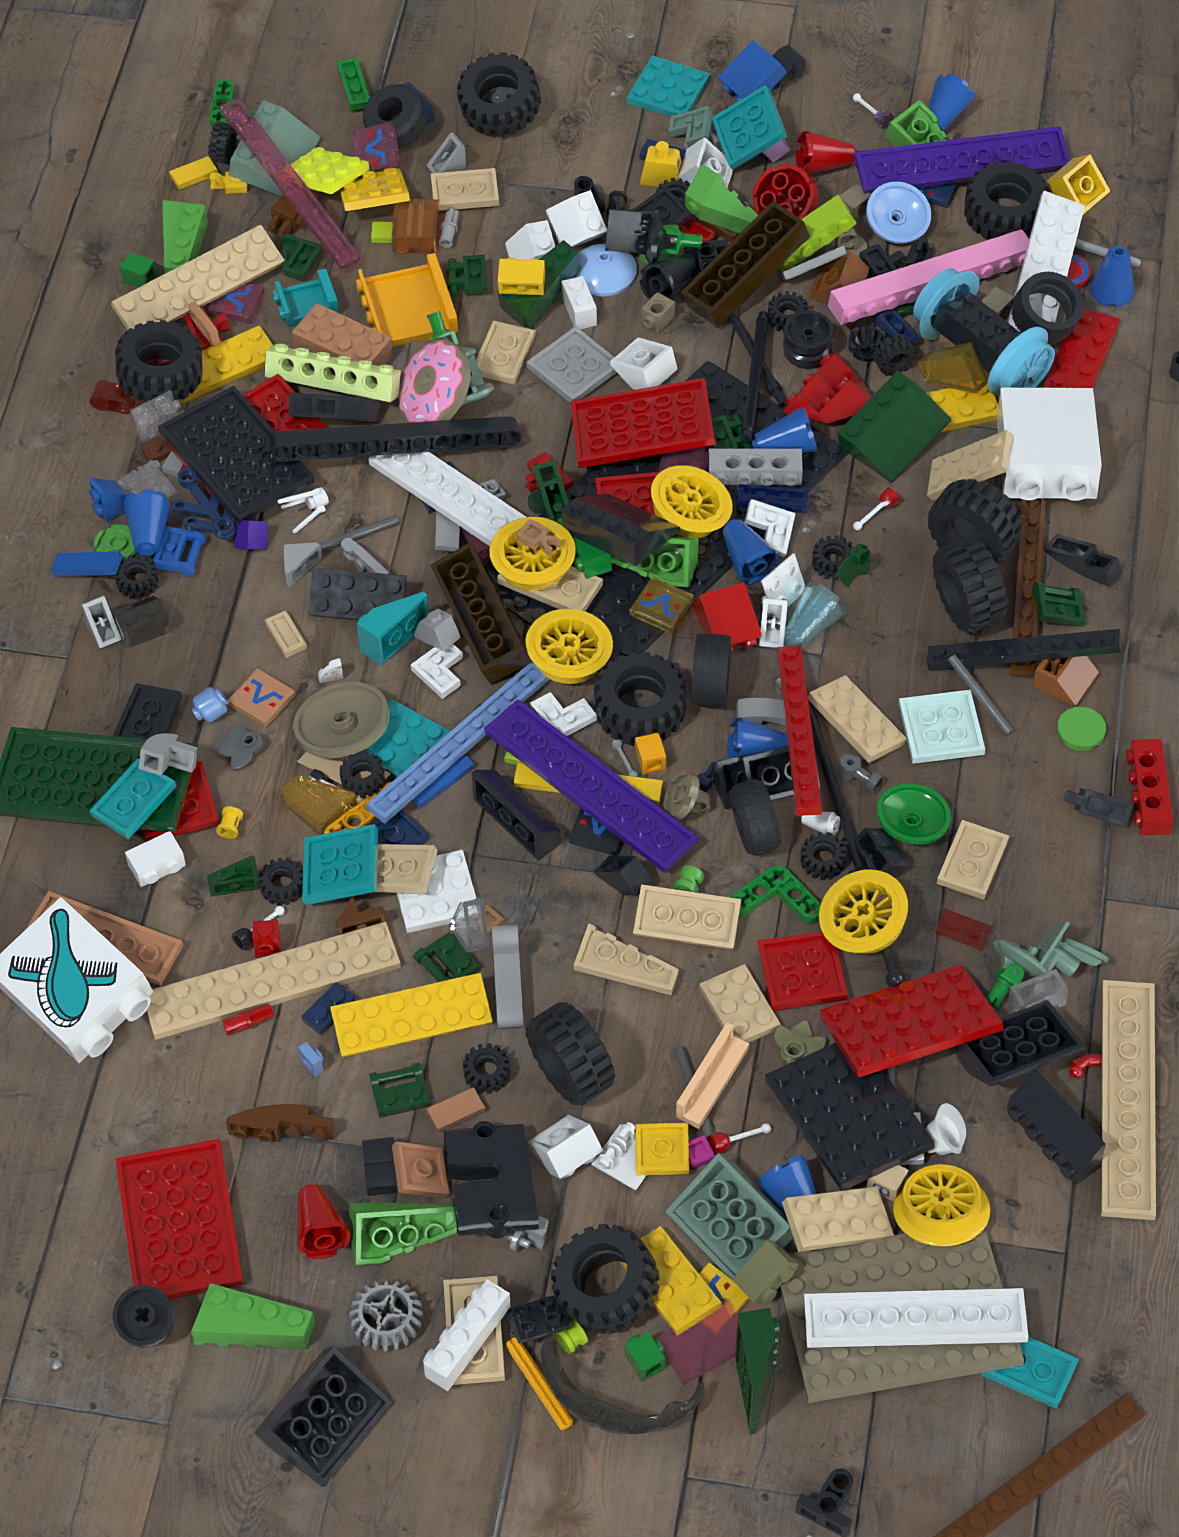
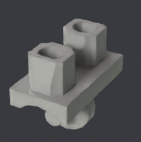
M539 1216L538 1230L514 1231L509 1229L504 1238L511 1241L510 1249L513 1251H517L520 1245L527 1249L531 1245L542 1250L546 1244L549 1221Z

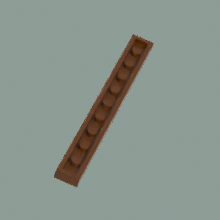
M1046 498L1022 499V532L1019 538L1012 638L1037 636L1038 612L1036 599L1032 594V586L1034 582H1041ZM1035 661L1011 663L1010 675L1034 677Z
M1125 1393L933 1537H985L1144 1418L1145 1413Z

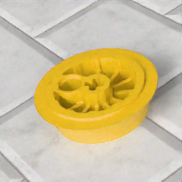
M692 466L669 467L661 471L652 483L651 497L654 503L655 515L680 526V531L676 534L678 536L699 538L707 536L712 531L724 526L732 514V500L726 487L716 477L702 469Z
M525 517L509 522L498 530L490 544V558L495 569L511 585L530 591L546 589L556 584L571 567L576 553L575 543L571 534L559 523L542 517ZM529 519L549 529V536L553 535L560 539L559 548L549 545L553 548L551 556L545 554L540 546L533 550L516 540V533Z
M559 609L542 615L530 626L526 635V649L530 659L544 676L559 683L575 684L590 679L607 663L612 653L613 640L607 626L596 616L577 609ZM585 637L588 638V640L581 642Z
M860 870L850 873L834 883L825 894L819 911L821 930L826 939L841 950L861 954L881 951L891 945L902 931L908 913L907 895L900 882L888 873L878 870ZM875 892L870 902L868 893ZM862 894L863 900L857 902L855 897ZM882 895H886L887 897L879 903ZM849 901L854 903L852 908L845 907ZM841 913L848 914L846 917L840 918ZM854 925L855 927H858L857 930L854 932H850L849 930L850 927ZM877 925H882L884 928L879 929ZM874 929L877 933L872 935L871 930Z
M938 1164L921 1168L907 1179L894 1200L893 1213L898 1226L909 1237L927 1245L946 1247L965 1243L979 1235L989 1221L990 1204L986 1194L971 1174L955 1166Z

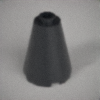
M683 254L645 265L640 270L642 279L639 280L643 293L649 300L658 292L673 301L697 273V260L690 254Z

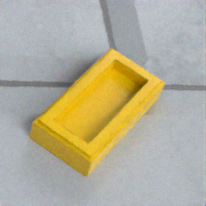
M209 156L171 170L169 173L178 190L209 179L210 173H218Z

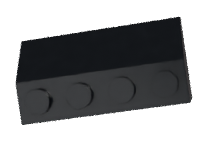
M474 770L471 772L473 800L538 861L561 844V830L554 821L550 822L538 806H533L521 790L517 791L505 775L501 776L496 770Z
M1037 1069L1033 1070L1009 1097L1008 1115L1012 1121L1018 1122L1024 1128L1027 1137L1031 1141H1036L1042 1148L1045 1157L1053 1160L1058 1165L1061 1174L1077 1185L1100 1168L1106 1144Z

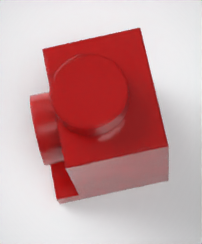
M278 920L253 921L252 940L255 958H262L281 952V932Z

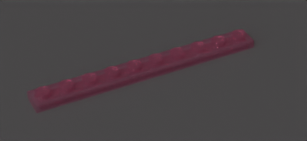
M239 98L221 107L222 114L338 267L343 270L359 262L360 255L242 100Z

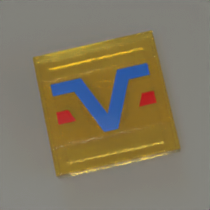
M652 577L629 610V615L672 633L693 602L694 595Z

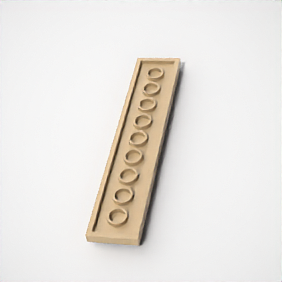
M383 922L152 989L154 992L149 996L151 1003L146 1011L154 1038L157 1040L222 1021L242 1013L244 1009L250 1011L266 1004L273 1006L328 990L335 982L345 985L401 968V964L387 923Z
M1103 980L1101 1139L1105 1142L1106 1146L1101 1161V1216L1145 1220H1155L1156 1217L1155 984L1111 980Z

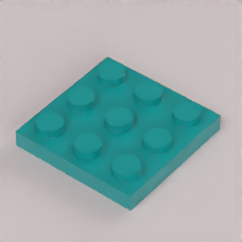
M652 55L629 92L627 103L669 117L692 111L710 80V73Z
M767 85L762 86L712 117L726 160L732 170L788 137L770 88Z
M391 699L388 702L390 720L385 732L374 744L361 751L360 755L364 752H368L369 756L372 753L375 754L376 758L379 757L383 769L391 773L389 775L391 778L396 779L444 738L450 730Z
M375 824L304 838L302 900L305 905L377 891L378 829Z

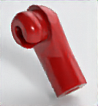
M1102 1054L1078 1055L1069 1063V1075L1074 1078H1080L1084 1075V1068L1101 1067Z

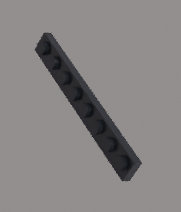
M1120 629L928 646L927 667L928 670L953 668L948 661L953 655H956L962 664L968 667L1121 653Z

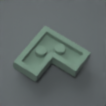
M710 106L671 116L668 132L671 137L686 134L685 142L688 147L704 137L709 140L713 111Z

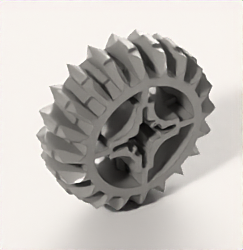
M387 1278L384 1281V1285H379L378 1281L375 1280L374 1288L372 1289L365 1285V1294L357 1292V1301H352L351 1308L353 1310L349 1313L352 1320L350 1323L351 1328L356 1330V1338H363L362 1341L365 1347L372 1343V1348L375 1351L380 1345L383 1346L385 1352L388 1351V1346L393 1345L394 1349L398 1350V1343L400 1342L407 1346L409 1343L408 1337L415 1338L417 1335L416 1330L422 1326L420 1321L423 1318V1311L420 1310L422 1304L420 1300H417L415 1291L410 1292L407 1284L400 1288L398 1280L393 1285H390ZM396 1301L405 1306L408 1310V1315L396 1308ZM365 1316L370 1317L372 1321L376 1322L377 1329L370 1327L364 1320Z

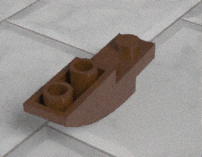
M278 1104L262 1106L239 1112L226 1119L229 1135L240 1139L246 1137L257 1138L262 1142H280L282 1133L292 1137L302 1135L312 1137L315 1140H333L335 1133L333 1118L312 1116L309 1105Z

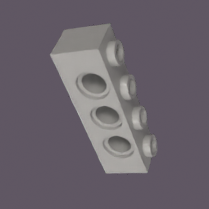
M709 449V473L716 477L723 485H802V449Z

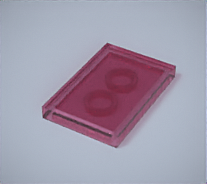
M726 1298L720 1300L721 1308L678 1336L671 1328L655 1337V1339L657 1338L664 1349L663 1354L683 1386L735 1356L737 1315Z

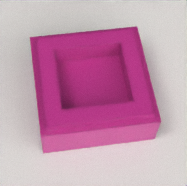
M705 1135L689 1141V1166L691 1170L710 1163L715 1157Z

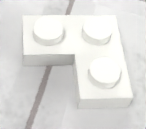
M751 499L744 523L766 530L764 540L777 551L780 557L784 558L788 549L795 513Z
M454 644L444 651L434 647L412 663L411 670L443 699L461 686L460 680L449 668L463 658V652Z
M551 692L530 703V708L566 736L597 721L596 713L584 698L564 709Z

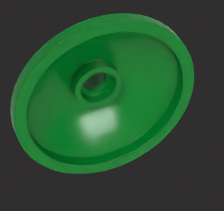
M904 783L887 789L879 798L876 809L877 818L882 828L897 840L910 844H927L938 840L947 832L951 821L950 808L945 799L933 789L920 784Z

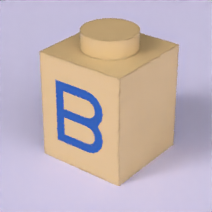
M897 1165L867 1179L866 1188L878 1187L880 1196L894 1202L899 1190L907 1181L908 1170Z

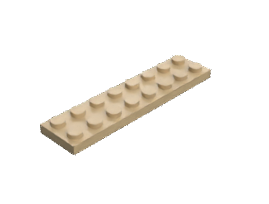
M259 225L112 301L111 306L127 330L130 328L134 329V326L139 323L146 324L147 321L152 320L154 322L166 320L167 323H171L190 313L188 304L196 301L199 307H202L277 268L285 260L262 225Z

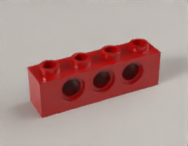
M1133 739L1130 749L1126 750V762L1131 764L1129 784L1134 786L1131 800L1137 808V811L1134 812L1135 826H1139L1140 835H1170L1173 816L1162 739Z

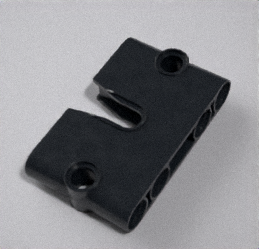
M481 1121L472 1128L444 1130V1148L449 1179L467 1181L453 1185L454 1198L452 1202L457 1235H477L485 1231L489 1237L499 1239L506 1236L509 1229L514 1231L538 1230V1208L523 1124L495 1126L489 1121Z

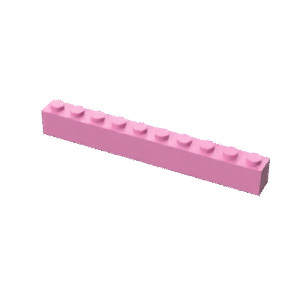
M1021 229L832 290L828 308L840 325L866 316L875 315L884 310L914 302L927 283L946 269L953 268L959 273L972 271L979 279L1007 272L1010 269L1023 266L1029 238Z

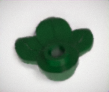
M858 544L850 550L849 556L840 564L837 577L841 578L844 586L849 587L858 573L867 575L871 563V552L866 545Z

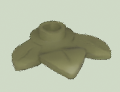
M806 1020L796 1024L791 1030L778 1025L774 1033L775 1043L781 1048V1057L788 1064L824 1048L826 1038L812 1037L811 1028ZM794 1051L798 1053V1055H791L789 1053Z

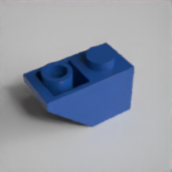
M93 477L89 479L91 488L89 495L94 502L92 509L98 517L102 516L107 523L125 513L123 504L127 494L118 483L112 480Z

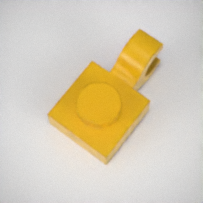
M225 172V176L219 173H210L211 189H225L226 193L247 192V183L241 181V179L230 177L229 172Z

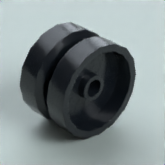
M807 310L799 311L787 319L784 326L783 352L789 363L800 368H817L821 366L819 362L827 353L831 355L834 329L828 317L820 312Z
M148 1285L134 1286L123 1292L115 1302L112 1313L113 1324L119 1336L130 1345L139 1348L155 1347L164 1342L172 1332L175 1323L174 1307L168 1297L156 1287ZM144 1312L148 1313L147 1316L149 1318L145 1323L143 1320L140 1321V1315Z

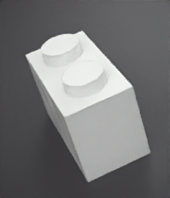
M580 276L562 281V299L573 326L578 327L580 330L597 326V308L584 277Z
M170 831L125 852L128 866L141 887L155 883L159 878L170 873H176L186 866L183 852Z

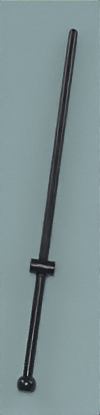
M808 700L813 739L837 814L840 817V824L855 870H849L848 874L860 870H872L864 866L861 854L856 846L852 825L813 704ZM873 892L868 893L870 902L874 896ZM877 925L879 929L884 928L882 925ZM889 945L881 950L888 971L885 977L886 984L889 987H895V985L905 982V975L897 969Z

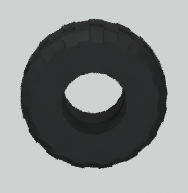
M403 84L389 85L379 89L370 97L364 108L362 119L367 133L372 131L370 137L373 141L378 137L377 129H381L382 140L377 145L386 149H399L411 145L424 132L428 121V110L420 95L413 88ZM399 113H400V115H399L398 117H396L395 119L391 120L392 117H394L396 114H399Z
M753 779L734 785L729 791V798L737 829L746 852L757 856L776 850L782 842L774 807L764 782Z

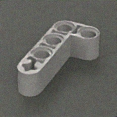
M517 924L492 926L498 1028L524 1027Z

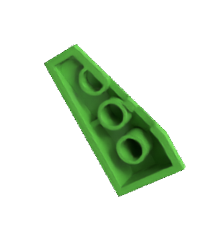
M703 164L685 193L686 209L702 221L740 234L758 214L750 206L744 207L738 199L739 195L734 190L730 192L723 185L725 180Z
M387 1202L349 1204V1231L355 1265L384 1263L391 1260V1257L404 1252L409 1253L414 1251L413 1248L428 1242L434 1243L457 1233L453 1204Z

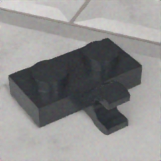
M879 243L861 251L859 254V258L870 268L869 271L873 277L897 270V268L903 265L902 260L906 258L901 250L887 256Z

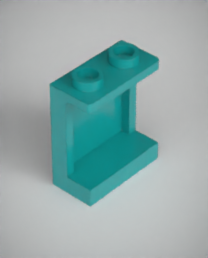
M326 269L317 270L318 280L281 288L280 282L275 281L276 290L272 291L275 304L279 303L280 305L278 306V313L281 320L285 319L287 328L298 325L316 303L339 313L337 298Z

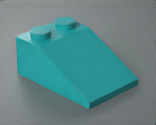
M421 592L373 608L367 614L362 615L357 622L360 651L382 666L414 637V632L419 622L429 614L427 594Z

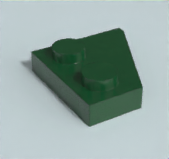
M284 233L283 258L285 261L283 262V275L304 281L323 251L322 245Z
M255 855L207 875L211 897L260 889Z

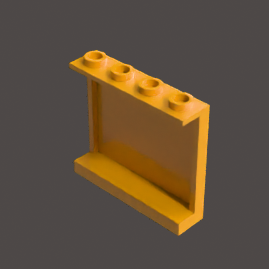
M435 253L428 254L427 264L366 278H364L362 270H358L359 279H356L355 282L358 293L362 292L363 294L361 295L363 309H368L366 312L367 322L369 325H373L372 329L391 337L392 347L432 338L434 334L427 315L441 311L446 330L458 332L457 315Z

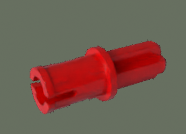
M266 1004L250 1011L244 1009L238 1015L223 1019L222 1023L226 1034L230 1035L248 1027L251 1029L253 1024L273 1017L274 1012L271 1005Z

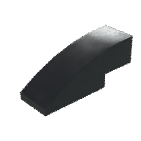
M1056 534L1044 548L1048 555L1070 570L1106 586H1110L1121 572L1118 557L1098 552L1097 545Z

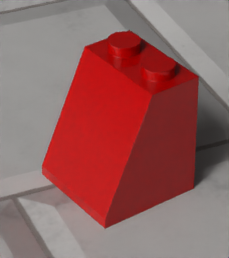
M744 582L699 595L692 605L704 633L731 636V653L735 651L734 648L743 646L746 649L757 645V641L762 637Z

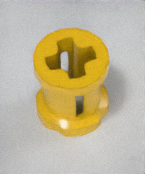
M232 806L224 807L221 824L216 828L217 834L227 839L236 838L238 836L237 827L244 813Z

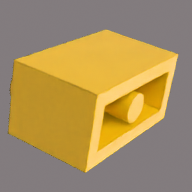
M516 258L500 259L498 272L499 294L544 295V260L535 258L529 260Z

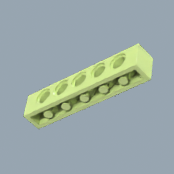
M275 344V346L266 350L265 377L271 378L279 374L284 381L391 402L399 397L401 370L393 369L391 365L376 366L366 360L356 362L351 361V358L346 356L336 358L326 352L312 353L306 348H288L286 344ZM288 359L293 362L294 367L289 364ZM309 363L313 365L314 371L310 369ZM330 367L334 369L335 375L330 372ZM351 372L356 375V380L352 378ZM372 376L377 379V384L373 382Z

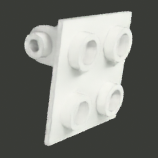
M795 554L790 555L761 580L766 596L762 597L760 604L763 608L764 598L788 600V607L807 591Z
M627 1122L618 1126L602 1148L603 1151L597 1155L591 1165L636 1191L647 1175L636 1176V1135L634 1132L636 1128L632 1123Z

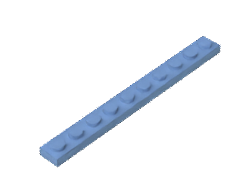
M533 662L529 663L368 802L367 810L385 824L486 736L484 728L517 699L524 703L550 679L544 676Z

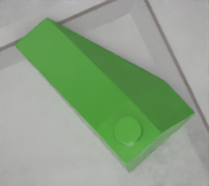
M920 100L891 121L884 135L894 147L946 141L947 138L945 132L939 128L935 114Z
M673 536L636 566L611 555V563L638 572L640 575L652 578L666 586L690 587L698 562L699 537Z

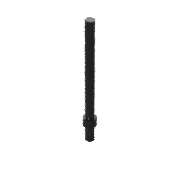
M734 312L729 317V320L752 358L754 343ZM763 361L761 375L767 384L766 388L769 394L776 399L780 407L787 406L784 403L786 398L782 393L781 385L778 381L774 380Z

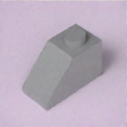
M439 609L430 612L427 617L420 621L414 632L415 638L442 651L461 638L452 615Z

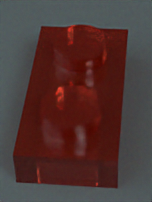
M944 909L935 928V934L982 951L991 933L992 926Z

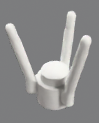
M316 488L309 492L278 500V503L282 504L281 509L306 502L309 509H315L312 514L293 529L294 534L306 526L318 514L326 511L324 506L329 504V500L323 488Z

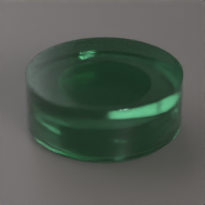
M537 490L528 496V507L532 512L541 514L545 509Z

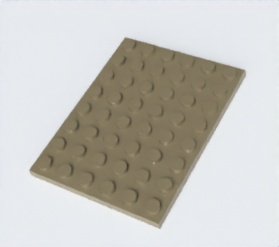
M985 1228L970 1241L954 1246L927 1245L914 1240L907 1234H899L861 1244L788 1253L799 1265L794 1270L793 1277L786 1283L781 1284L780 1291L808 1403L1023 1366L1024 1364L1019 1342L807 1348L804 1294L1003 1289Z

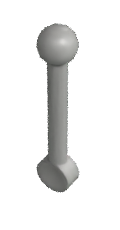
M613 740L612 747L620 754L629 772L628 776L638 777V773L632 769L621 748V740Z

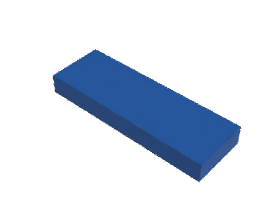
M120 551L58 553L51 572L54 576L116 575L123 556Z
M464 754L412 799L411 802L418 809L422 808L475 768V764Z

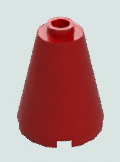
M801 131L799 133L797 143H800V150L795 151L796 166L808 174L850 166L855 161L854 154L857 152V149L854 148L852 143L809 131Z
M316 1184L305 1185L297 1194V1246L301 1254L302 1252L305 1253L307 1258L325 1259L336 1255L337 1249L342 1246L345 1249L350 1242L349 1228L321 1186Z

